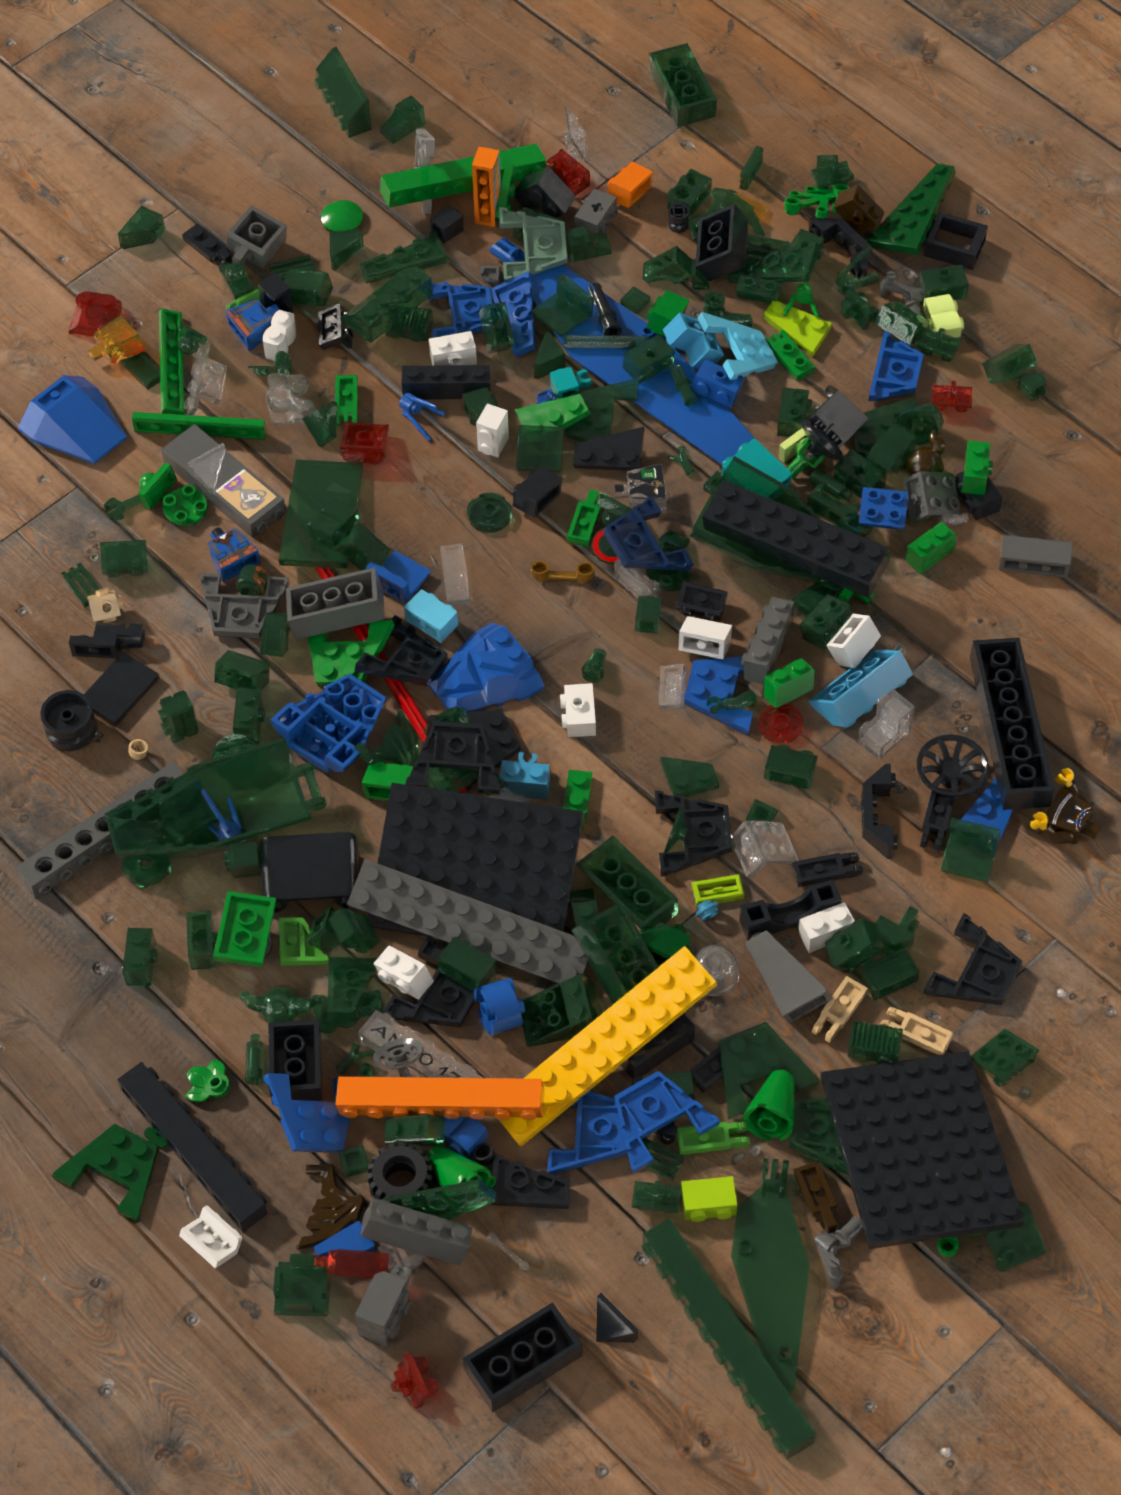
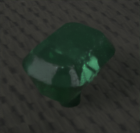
M369 1063L361 1064L357 1077H372L374 1066Z

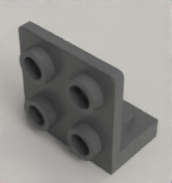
M920 471L902 480L904 491L908 492L907 507L911 523H919L932 516H961L953 473Z

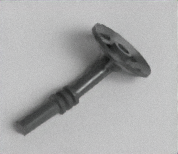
M413 1038L395 1039L379 1047L374 1053L373 1060L375 1065L381 1069H398L400 1077H411L407 1066L421 1057L423 1045L419 1040ZM413 1048L417 1050L416 1055H414ZM381 1059H384L386 1065L381 1063ZM414 1116L421 1139L431 1137L426 1120L419 1116Z

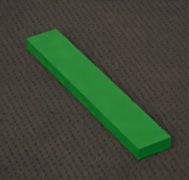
M161 308L159 311L161 414L184 415L182 313Z
M133 412L132 414L135 432L181 435L195 424L211 437L266 440L265 420L143 412Z

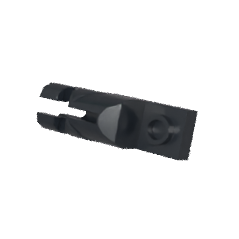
M96 623L93 637L70 635L69 646L72 656L117 659L120 647L122 649L143 648L145 641L144 625L131 623L126 628L125 623Z

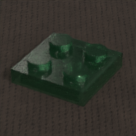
M519 425L516 470L536 471L542 466L551 472L561 473L563 427Z

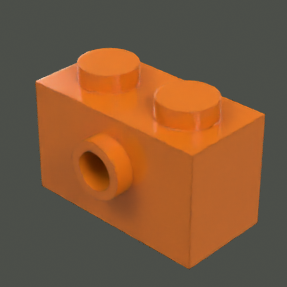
M631 162L626 167H623L619 174L609 180L607 189H609L608 194L616 196V203L630 208L651 189L653 171L635 162Z

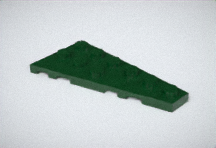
M936 164L890 215L885 218L880 227L876 228L866 239L870 247L919 255L921 243L926 241V232L931 229L940 210V202L944 201L945 190L949 189L956 174L954 166Z

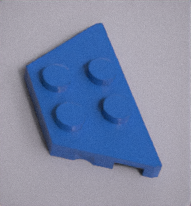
M884 331L868 401L915 393L924 354L909 347L902 340L897 342L890 337L891 334Z

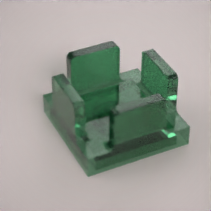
M290 1254V1262H278V1267H275L273 1286L275 1296L274 1314L328 1317L331 1263H318L317 1257L314 1254Z

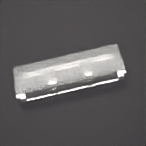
M462 543L440 546L447 605L470 603Z

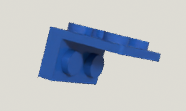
M863 487L859 525L904 530L908 492Z
M393 551L382 565L378 566L370 562L366 569L375 567L383 586V593L403 604H406L431 574L429 569L397 551Z

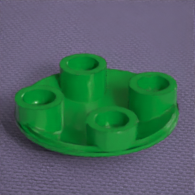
M348 200L334 201L328 204L321 213V221L325 230L346 235L353 234L355 228L361 224L363 219L362 209L356 203Z
M185 485L183 488L173 490L163 498L164 515L169 521L177 525L187 526L195 524L204 518L208 510L206 497L196 490L193 485Z

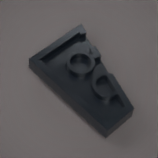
M644 427L575 444L574 468L640 471Z
M494 1154L493 1177L496 1179V1182L492 1187L491 1205L569 1209V1180L542 1170H533L525 1167L523 1163L517 1161L514 1163L503 1159L501 1155Z

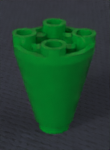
M435 1146L427 1155L430 1159V1165H432V1173L450 1206L457 1211L478 1210L482 1205V1199L486 1196L489 1189L495 1185L496 1179L492 1176L491 1172L486 1167L446 1147Z

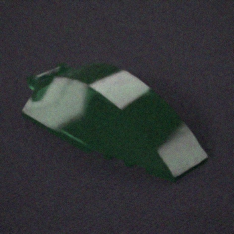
M285 738L192 765L187 768V772L175 779L172 776L166 780L167 783L155 790L150 788L145 791L146 795L135 801L130 799L105 813L116 856L134 859L166 860L214 854L251 844L281 829L310 820L311 815L309 812L321 810L327 805L325 798L321 796L314 775L315 766L311 762L294 766ZM305 777L312 799L305 801L298 778ZM202 789L206 790L224 820L230 819L233 822L227 802L228 797L232 799L239 822L243 827V830H241L242 834L219 841L217 836L195 815L197 811L219 831L218 825L220 822L202 795Z

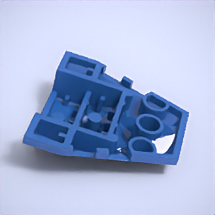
M490 623L474 632L437 672L429 682L428 687L450 713L483 711V707L496 704L497 707L503 706L504 701L516 698L518 702L526 700L543 690L545 685L539 673L533 667L532 658L504 625L498 626L496 623Z
M348 674L324 686V691L313 695L311 692L305 695V700L295 705L293 702L285 705L270 721L277 733L286 739V745L289 749L325 773H329L331 770L344 772L360 756L383 709L386 697L353 675Z

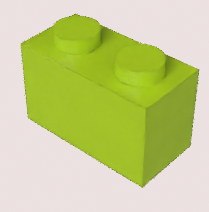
M733 1176L681 1181L685 1221L701 1222L706 1220V1218L715 1217L718 1219H728L737 1214Z

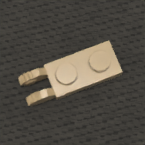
M846 976L833 994V999L821 1011L820 1017L811 1033L819 1034L826 1021H828L833 1026L827 1032L825 1041L831 1043L839 1029L844 1027L865 997L868 988Z
M894 1007L888 1008L887 1015L897 1022H902L900 1026L884 1019L880 1023L881 1029L936 1055L945 1054L953 1038V1032L910 1012L906 1013Z

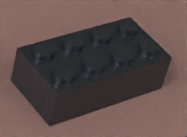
M552 1302L462 1358L463 1368L493 1413L582 1357V1343Z

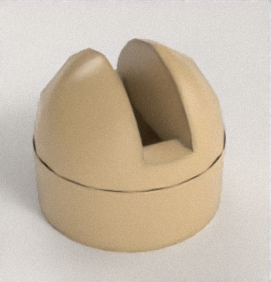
M141 739L131 741L128 749L130 757L134 760L145 758L148 751L147 743Z

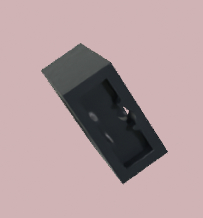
M939 212L929 230L930 234H926V241L922 244V247H925L924 256L973 270L985 244L988 226ZM944 230L973 239L969 250L936 241L939 231Z

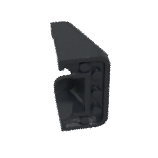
M336 832L269 836L260 840L262 896L276 898L274 913H279L285 909L287 901L335 898L336 904L342 908H353L348 906L347 903L360 872V856L355 834Z

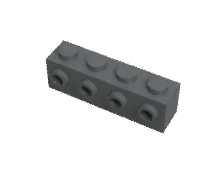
M772 597L769 605L764 606L762 612L763 619L757 622L756 635L750 638L749 651L744 653L741 666L744 667V680L764 685L765 675L772 673L794 621V601Z
M373 1198L363 1215L360 1237L460 1265L470 1249L472 1227L460 1222L443 1219L433 1214H426L409 1207H402L385 1200Z

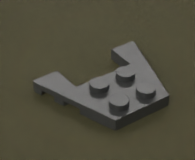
M200 573L213 635L260 638L284 596L286 588L289 587V577L268 576L266 595L253 596L219 594L222 580L221 574Z

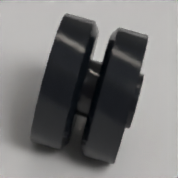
M64 690L49 696L43 703L40 711L41 721L46 738L52 746L63 751H74L87 746L93 740L97 731V725L91 702L86 695L78 691Z

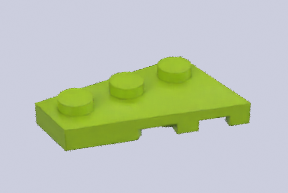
M773 299L764 313V320L777 331L784 330L797 346L803 347L807 351L806 354L812 358L829 333L832 323L819 317L816 318L814 315L794 307L790 309L787 316H783L787 304Z

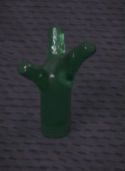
M680 446L678 447L679 456L669 455L668 460L679 463L686 475L689 476L694 473V469L686 457V447Z
M353 1042L350 1052L336 1066V1069L343 1074L357 1060L366 1056H373L374 1051L358 1052L360 1045Z

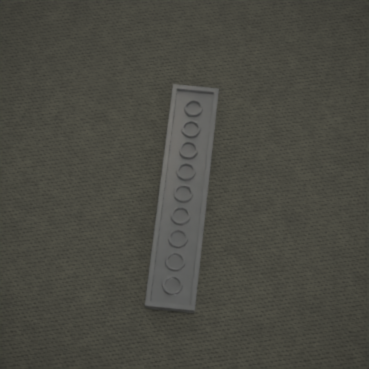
M367 859L363 862L347 903L348 906L576 991H578L595 946L590 941Z

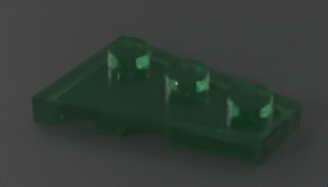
M329 957L327 1019H353L376 971L373 963L378 958Z

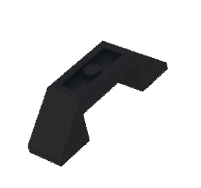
M811 217L808 229L811 238L817 240L821 245L836 238L837 242L847 248L852 255L850 257L849 272L854 278H857L864 284L867 279L870 244L843 219Z
M885 764L862 784L861 791L862 838L887 859H892L893 849L898 848V835H893V825H878V815L873 814V808L877 807V796L890 797L891 787H895L896 775L891 773V764Z

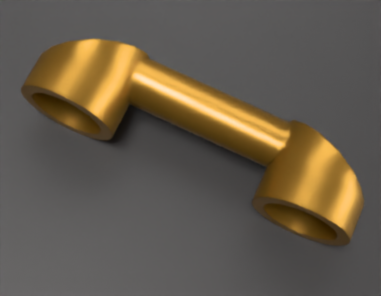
M535 561L531 565V575L539 582L568 580L583 584L589 582L594 577L595 567L589 562H582L578 564L576 572L549 571L548 563L545 561Z

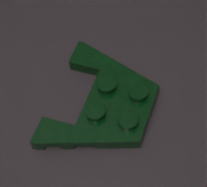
M113 1124L55 1170L52 1177L54 1180L73 1189L85 1170L90 1168L128 1188V1193L116 1210L118 1214L138 1223L159 1149L157 1145L117 1124Z

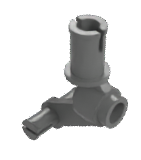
M888 271L886 277L880 282L881 287L878 290V295L885 297L888 291L903 295V299L906 302L904 310L908 312L912 325L914 327L922 326L926 321L920 309L921 302L925 298L923 289L913 288L893 281L896 275L893 271Z
M855 1216L841 1230H836L834 1233L822 1231L814 1240V1244L817 1246L827 1271L830 1286L834 1289L841 1286L840 1279L843 1276L840 1261L835 1258V1254L840 1248L850 1247L851 1241L863 1231L861 1220Z

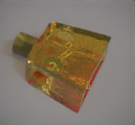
M121 315L94 333L97 345L88 349L93 361L105 356L111 364L145 351L139 334Z

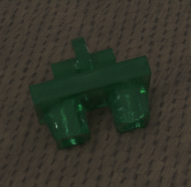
M829 159L827 166L811 170V176L818 189H829V186L835 184L847 185L848 181L854 180V174L850 171L847 161L836 163L834 159Z
M853 287L848 288L846 291L847 295L840 304L843 307L841 315L845 319L852 318L862 330H865L870 322L877 319L879 310L875 306L869 307L867 305V296L863 292L857 293Z
M924 328L916 347L920 348L921 353L929 356L935 353L941 355L940 358L943 361L951 362L961 345V339L945 335L944 328H940L938 332Z
M635 1181L632 1208L678 1214L681 1186L661 1184V1181H655V1183Z

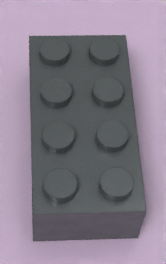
M375 567L286 588L287 621L295 639L385 619L383 586Z

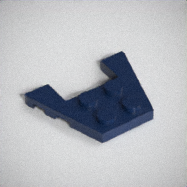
M652 496L648 497L641 505L638 504L633 507L632 511L626 515L623 514L607 525L603 534L624 568L691 570L694 563L686 550L680 549L664 553L647 526L646 520L658 518L662 512Z

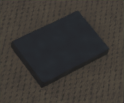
M122 652L84 695L91 702L93 713L116 727L159 680L160 676L159 673Z

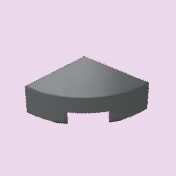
M480 265V275L483 281L494 287L500 285L501 266Z

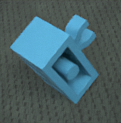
M519 752V762L502 760L499 777L500 795L548 799L550 764L537 763V754L532 753V759L529 762H525L524 752Z

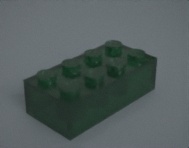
M688 43L649 53V72L677 127L716 117L717 99Z

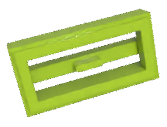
M739 874L691 882L696 907L707 900H711V902L717 901L719 904L744 899V891ZM736 883L734 886L722 887V885ZM715 887L711 890L699 891V889Z

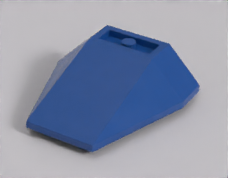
M63 375L30 401L18 426V430L31 441L92 464H96L127 439L125 432L99 389L81 376Z

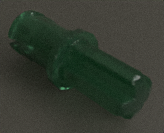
M681 365L672 366L670 373L676 384L675 389L680 393L684 405L691 406L695 404L697 397L691 387V380L687 379Z

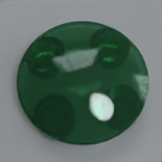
M646 569L647 576L651 582L667 591L681 590L683 581L689 582L691 578V573L687 570Z

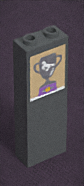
M195 424L161 449L164 463L171 464L173 471L189 485H193L209 502L252 538L264 532L270 524L281 519L286 513L283 497Z

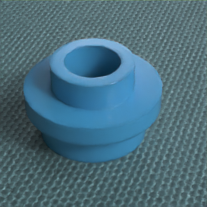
M707 900L697 906L699 910L695 914L702 921L708 920L720 912L717 908L719 904L717 901L711 902V900Z

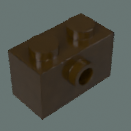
M859 185L840 192L834 209L860 235L880 227L884 215L883 209Z

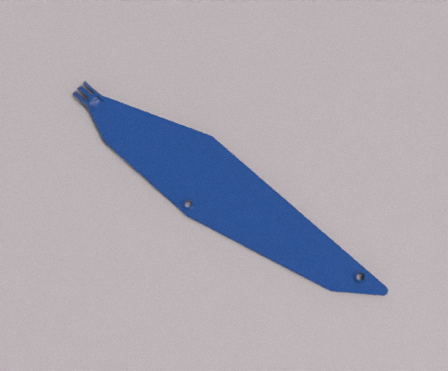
M505 237L501 238L489 249V252L502 262L525 261L524 251ZM565 265L531 275L534 304L569 356L721 465L728 456L733 457L743 443H749L754 439L727 406L691 391L696 372L677 350L667 343L664 336L647 329L648 323L604 293L610 309L617 315V323L622 327V333L619 337L607 339L603 334V326L598 322L599 314L588 291L590 285L593 291L595 290L592 284Z

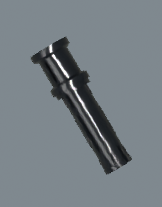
M593 283L592 285L595 290L593 291L590 285L588 291L599 314L598 322L603 326L605 338L615 339L621 335L622 327L616 321V313L609 307L601 284Z

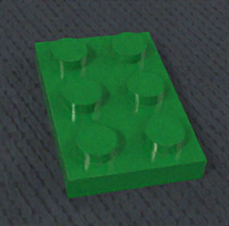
M227 891L213 960L263 968L276 907V898Z

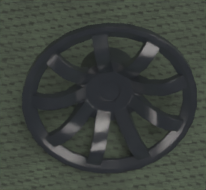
M948 734L935 737L921 748L917 757V772L920 779L929 789L943 796L961 797L969 795L983 785L988 775L989 763L985 752L976 742L964 736ZM944 741H957L953 757L949 756ZM963 743L974 749L961 760L959 759ZM935 744L939 745L943 760L935 753L929 751ZM924 756L932 759L937 766L929 765L922 767ZM980 756L982 765L966 766L972 758ZM974 771L982 772L977 782L966 774ZM934 772L939 776L931 783L925 776V773ZM962 780L971 786L966 790L958 791V786ZM942 784L947 788H952V791L940 789L938 786Z

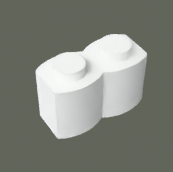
M279 310L272 317L271 326L263 334L266 359L281 362L286 357L288 346L296 338L294 313Z

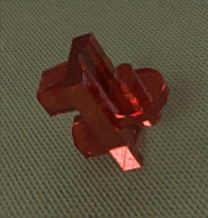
M951 380V386L932 385L931 406H934L935 411H944L946 407H955L957 412H966L968 408H972V387L956 386V381Z
M410 1352L403 1354V1361L397 1365L398 1370L393 1373L396 1380L391 1383L390 1387L393 1392L401 1391L403 1397L410 1396L414 1408L417 1409L422 1407L427 1399L436 1396L439 1388L434 1379L423 1381L421 1377L422 1374H426L429 1370L425 1356L413 1358Z

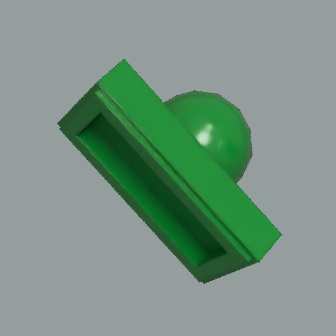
M164 463L156 473H145L141 476L139 480L141 490L138 494L146 509L152 510L177 481L171 464Z

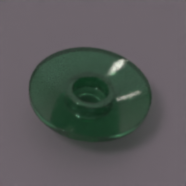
M682 807L679 808L664 853H668L678 840L684 841L688 827L684 826V811Z

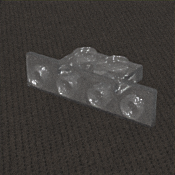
M208 339L202 346L197 347L194 354L196 363L191 370L193 379L188 386L187 391L190 394L184 405L186 415H193L197 411L200 398L218 404L222 398L227 366L208 358L211 343Z

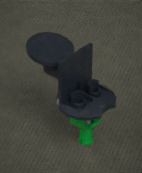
M828 385L825 389L829 398L808 420L802 421V427L807 438L796 446L797 457L786 467L792 473L793 480L806 466L816 468L825 456L842 461L843 455L839 448L869 419L840 390L831 385Z

